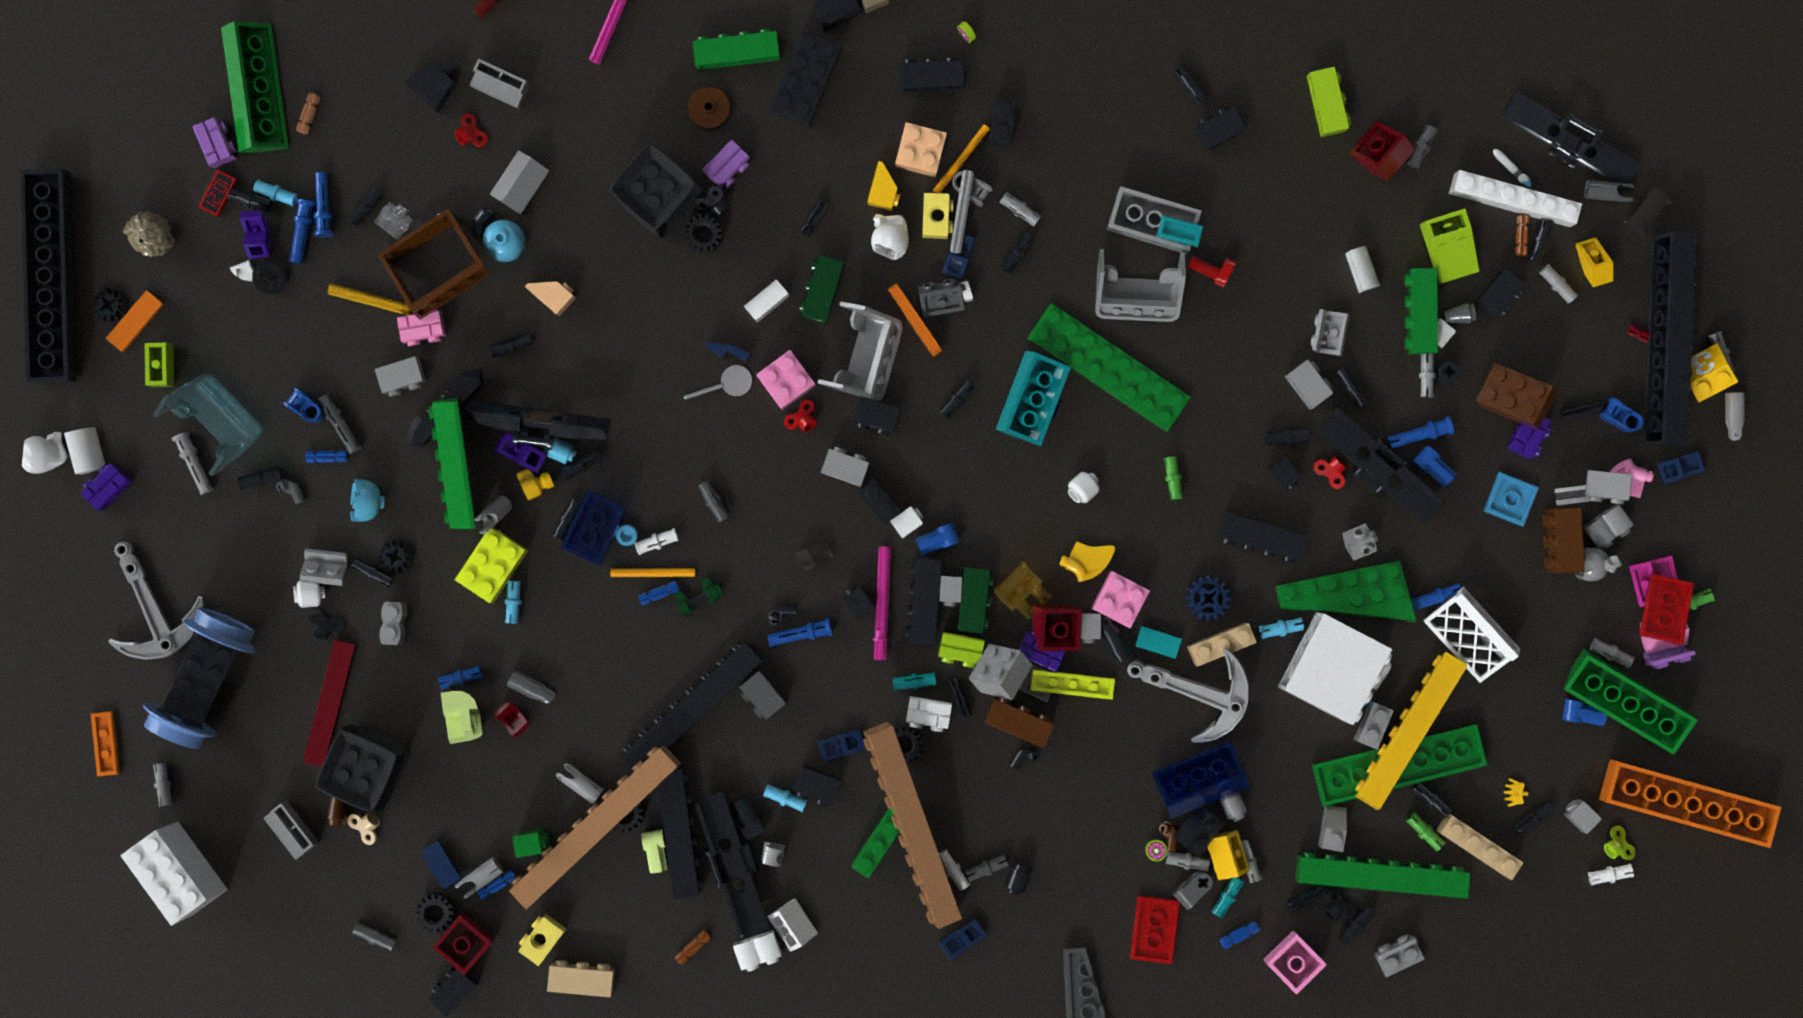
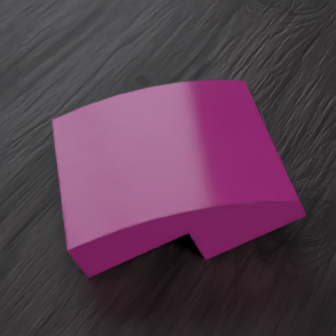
M1672 555L1629 566L1639 607H1643L1645 604L1650 574L1678 579Z

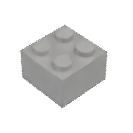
M988 644L969 679L981 693L1013 700L1032 664L1020 650Z

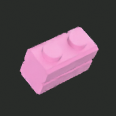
M440 310L433 311L421 320L414 314L397 317L401 342L407 343L408 346L420 345L422 340H428L429 343L441 341V337L446 336L443 314Z

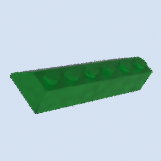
M233 21L221 27L238 151L258 153L288 148L271 23Z
M458 398L432 401V406H428L430 419L435 421V427L431 429L433 440L438 442V448H434L436 461L441 463V469H437L439 482L444 484V490H440L442 503L446 502L447 511H443L445 524L449 523L450 529H474L476 522L474 520L475 515Z
M1583 649L1572 665L1563 688L1673 755L1698 721L1691 711L1586 649Z

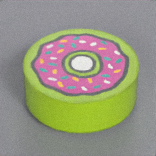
M962 22L957 26L959 33L966 42L971 43L976 39L974 30L967 22Z
M1154 839L1147 843L1145 852L1152 861H1161L1167 854V847L1162 841Z

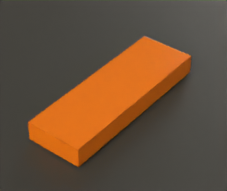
M146 290L106 339L121 352H125L164 306V303Z
M114 711L91 713L97 777L120 774Z

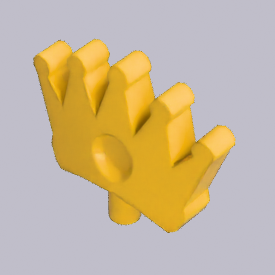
M1509 778L1508 780L1513 784H1505V787H1509L1512 790L1503 791L1504 794L1511 795L1504 798V800L1512 801L1507 806L1523 804V796H1528V792L1523 791L1525 784Z

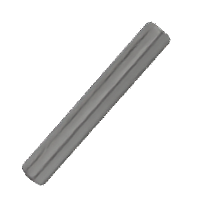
M963 170L950 246V252L956 254L961 253L974 177V171Z

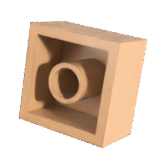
M906 122L895 167L936 177L947 133Z

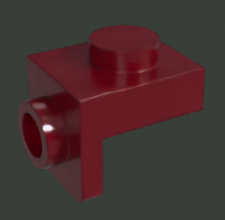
M510 701L501 705L494 714L495 718L502 722L514 738H517L531 725L519 707Z

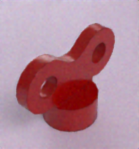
M464 114L460 120L462 127L455 130L458 142L463 146L472 141L475 146L484 147L488 141L487 135L477 129L476 118L472 114ZM469 119L471 124H467L465 120ZM477 137H481L483 141H478Z
M811 400L802 401L798 412L789 414L784 418L785 427L789 430H794L799 426L805 433L811 431L817 424V421L811 415L815 411L814 403ZM809 405L810 408L808 410H805V407ZM793 419L794 423L789 424V421Z
M1334 456L1330 462H1327L1325 459H1319L1314 463V471L1318 475L1327 476L1333 488L1340 489L1344 486L1345 477L1341 473L1347 468V465L1342 459ZM1320 464L1324 465L1325 468L1323 470L1319 469L1318 466ZM1339 478L1341 482L1337 484L1334 480Z

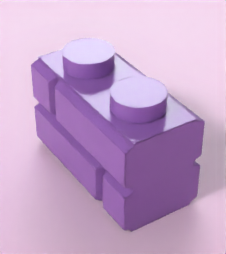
M213 117L193 126L210 167L217 168L237 159L235 156L237 148L232 140L229 141L226 133H229V130L224 121Z
M730 140L702 171L716 185L722 188L724 186L729 188L735 181L734 176L738 172L743 173L750 166L748 163L750 157L733 140Z

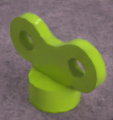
M1613 826L1610 830L1612 840L1604 845L1606 854L1612 859L1621 855L1624 860H1632L1635 857V848L1626 842L1624 828Z

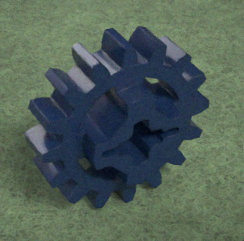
M1206 575L1205 580L1202 577H1198V583L1191 582L1192 589L1186 588L1190 595L1185 596L1184 599L1189 600L1190 603L1185 606L1187 608L1192 607L1190 614L1198 613L1197 619L1199 620L1203 616H1205V621H1209L1210 616L1217 620L1218 613L1222 616L1225 615L1223 608L1229 609L1226 601H1230L1231 598L1226 597V594L1230 590L1223 589L1226 584L1225 582L1218 584V577H1215L1213 581H1211L1210 575ZM1211 584L1214 585V587H1212L1210 590H1206L1204 587H1202V585ZM1195 592L1198 594V602L1196 603L1194 602ZM1211 593H1213L1210 597L1212 602L1203 603L1205 600V597L1203 595H1210ZM1221 593V603L1219 604L1217 597ZM1205 607H1210L1214 611L1206 613L1201 610Z

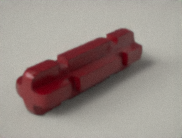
M1630 324L1627 334L1648 343L1649 331L1643 328L1639 329L1640 327Z

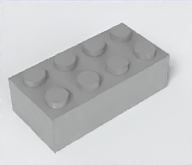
M1120 186L1106 230L1187 254L1190 251V245L1156 237L1161 216L1164 215L1198 224L1202 211Z

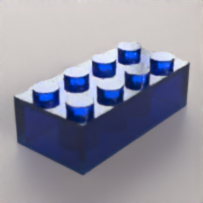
M1231 742L1152 772L1155 787L1170 819L1249 788L1247 775Z

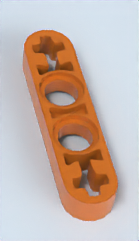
M895 284L887 289L930 354L935 357L942 352L940 346L900 287Z

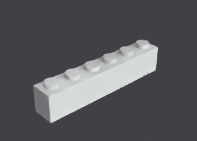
M1462 170L1454 173L1449 190L1450 195L1538 219L1552 220L1556 224L1567 227L1577 224L1582 203Z

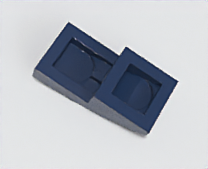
M964 234L962 250L959 254L952 253L949 249L942 273L962 279L975 237Z
M707 343L705 346L724 359L729 352L746 363L751 357L746 351L727 344Z
M1699 451L1657 464L1663 484L1705 471Z
M860 729L817 741L823 762L865 750Z
M440 841L421 851L425 862L443 890L462 880L454 861L450 860Z
M974 918L946 936L938 944L949 960H953L987 935Z

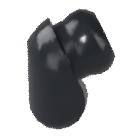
M1033 747L1021 748L1017 751L1009 766L1018 771L1024 761H1037L1040 754Z

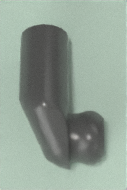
M282 479L277 482V490L291 494L295 504L306 501L297 482L288 479Z

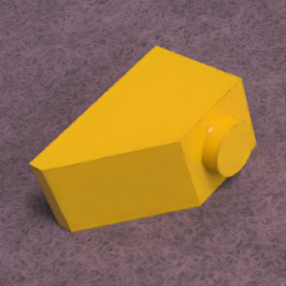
M878 161L867 203L874 207L892 211L893 206H898L900 194H897V186L883 162Z
M1597 238L1576 243L1584 275L1590 284L1596 287L1613 282V261Z

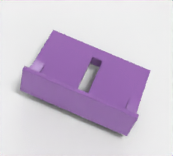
M1685 645L1648 654L1643 653L1646 666H1652V669L1669 666L1668 662L1671 661L1675 663L1691 660L1690 656L1696 655L1695 651H1689Z

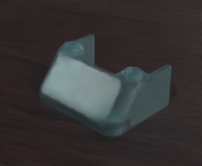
M202 374L165 395L153 414L157 418L171 410L177 417L187 419L194 415L221 444L215 451V456L218 460L208 473L210 476L234 463L258 440L263 432L261 425L210 374Z

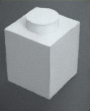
M910 506L890 522L900 536L904 538L923 524L921 520L924 517L917 508L913 510Z

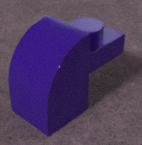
M262 210L240 211V221L245 231L243 246L248 259L270 257L271 234L268 218H264Z
M504 431L494 450L538 473L547 454L530 444L519 443L518 446L513 445L514 436Z

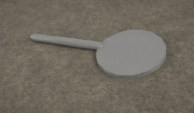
M730 366L722 373L721 384L685 395L684 399H689L722 387L729 395L742 396L751 388L752 376L749 370L743 366Z

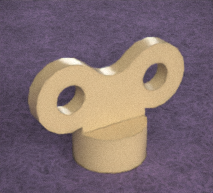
M368 812L363 817L358 813L349 815L347 819L348 825L361 833V839L365 844H374L377 840V834L373 830L380 825L377 815L372 812Z

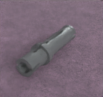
M330 394L320 397L317 401L327 415L325 418L331 422L349 454L360 450L362 447L343 419L341 409H337Z

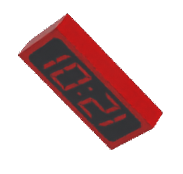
M217 170L198 207L219 217L228 200V194L231 195L229 193L230 188L235 187L238 180Z

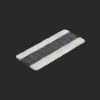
M1586 485L1555 489L1556 505L1590 502L1589 497H1584Z

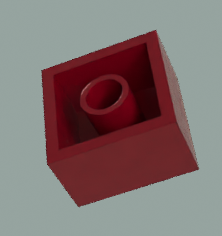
M463 912L440 937L432 949L465 975L496 938Z

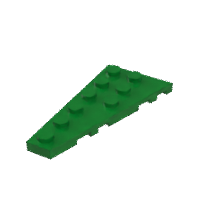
M1400 561L1278 585L1275 588L1280 608L1314 610L1322 613L1332 612L1340 613V615L1368 618L1379 617L1388 618V620L1398 619L1416 622Z

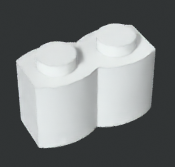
M774 930L738 941L733 945L741 970L746 969L747 972L759 968L758 964L764 962L767 965L779 961V957L782 956Z

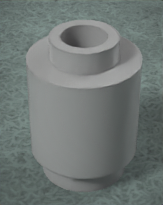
M1235 788L1219 795L1221 798L1220 803L1228 820L1233 819V822L1245 817L1244 813L1247 812V809Z

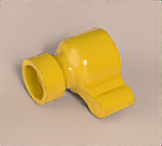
M528 468L516 473L528 500L540 496L543 489H550L555 486L548 471L542 473L539 478H536Z

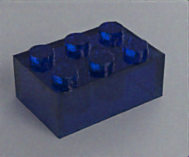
M587 490L560 548L598 566H602L629 508Z

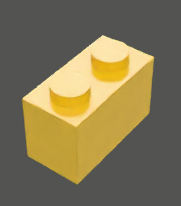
M1238 830L1216 834L1208 845V851L1210 852L1218 880L1240 877L1249 872V865Z

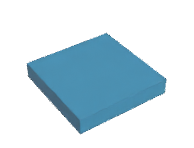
M1498 472L1483 511L1524 527L1539 487Z

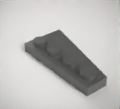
M1063 948L1066 1018H1105V1011L1099 998V991L1093 978L1086 948Z

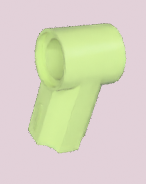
M663 829L642 832V845L647 854L650 873L668 870L665 853L666 841Z

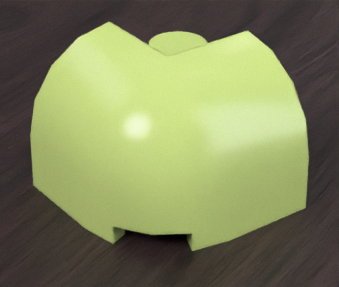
M463 691L441 693L443 714L446 718L450 744L470 741L482 736L480 713L475 700Z

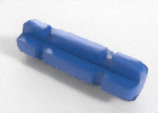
M307 451L305 459L307 463H316V461L319 463L347 462L348 453L347 451H317V453L316 451Z
M673 581L668 583L667 586L663 585L650 590L649 593H642L638 598L641 605H646L650 601H656L680 590L677 582Z
M510 869L503 876L500 875L489 882L487 886L482 887L477 893L484 900L491 893L494 894L506 886L508 882L514 881L517 876Z
M1252 921L1247 924L1248 926H1243L1229 933V936L1225 935L1220 938L1223 948L1228 949L1233 946V943L1237 944L1250 937V934L1258 933L1260 928L1257 922Z

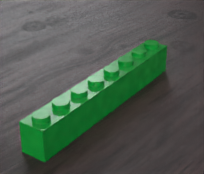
M1304 852L1303 855H1297L1295 880L1298 883L1468 899L1470 873L1461 866H1451V869H1444L1443 865L1430 864V867H1422V863L1409 862V865H1401V861L1388 860V863H1380V859L1376 858L1358 861L1359 857L1355 856L1337 859L1338 855L1334 854L1316 857V853Z

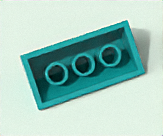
M1025 351L995 430L1041 446L1071 367L1036 352Z

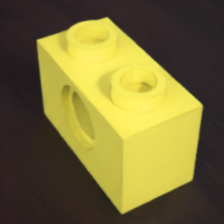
M924 193L922 238L948 239V233H952L953 221H949V212H953V200H949V194ZM935 211H940L944 214V218L941 221H935L932 218V214Z
M547 914L543 918L538 916L531 926L534 928L530 935L526 933L519 942L521 948L518 952L537 966L543 962L566 930L564 926ZM536 934H543L546 942L544 944L538 943L536 941Z

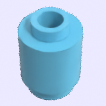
M555 438L552 451L544 447L543 453L548 454L547 457L567 464L569 461L573 462L577 451L574 450L575 445Z

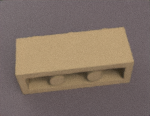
M1243 623L1190 644L1187 648L1194 665L1200 666L1225 656L1223 653L1225 648L1233 653L1257 642L1249 623Z
M556 960L555 963L549 966L547 992L611 997L614 989L615 968H610L609 964H598L595 967L589 966L587 962H577L576 965L568 964L566 960Z

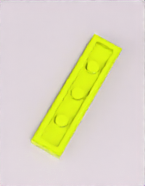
M1032 669L1029 690L1113 700L1115 679Z

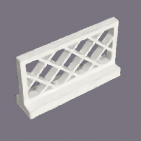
M1465 587L1457 591L1455 596L1424 618V622L1460 661L1468 665L1467 669L1479 683L1510 660L1513 661L1519 657L1520 648ZM1456 602L1461 607V615L1449 613V606ZM1436 616L1445 617V627L1436 626L1431 620ZM1448 618L1461 619L1460 628L1448 627ZM1463 619L1472 620L1476 624L1475 630L1463 629ZM1447 632L1460 633L1459 642L1449 641ZM1462 633L1474 634V644L1462 643ZM1477 636H1487L1490 639V645H1478ZM1461 647L1474 648L1473 658L1464 657L1461 654ZM1476 649L1489 650L1488 660L1476 658ZM1492 651H1501L1505 658L1501 661L1491 660ZM1475 663L1488 664V670L1480 675L1475 669Z

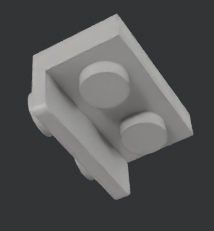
M305 549V561L300 572V581L343 585L348 571L346 553Z
M1403 935L1397 939L1398 942L1392 945L1389 943L1384 944L1378 948L1379 951L1374 953L1385 977L1424 960L1417 944L1418 941L1413 935Z

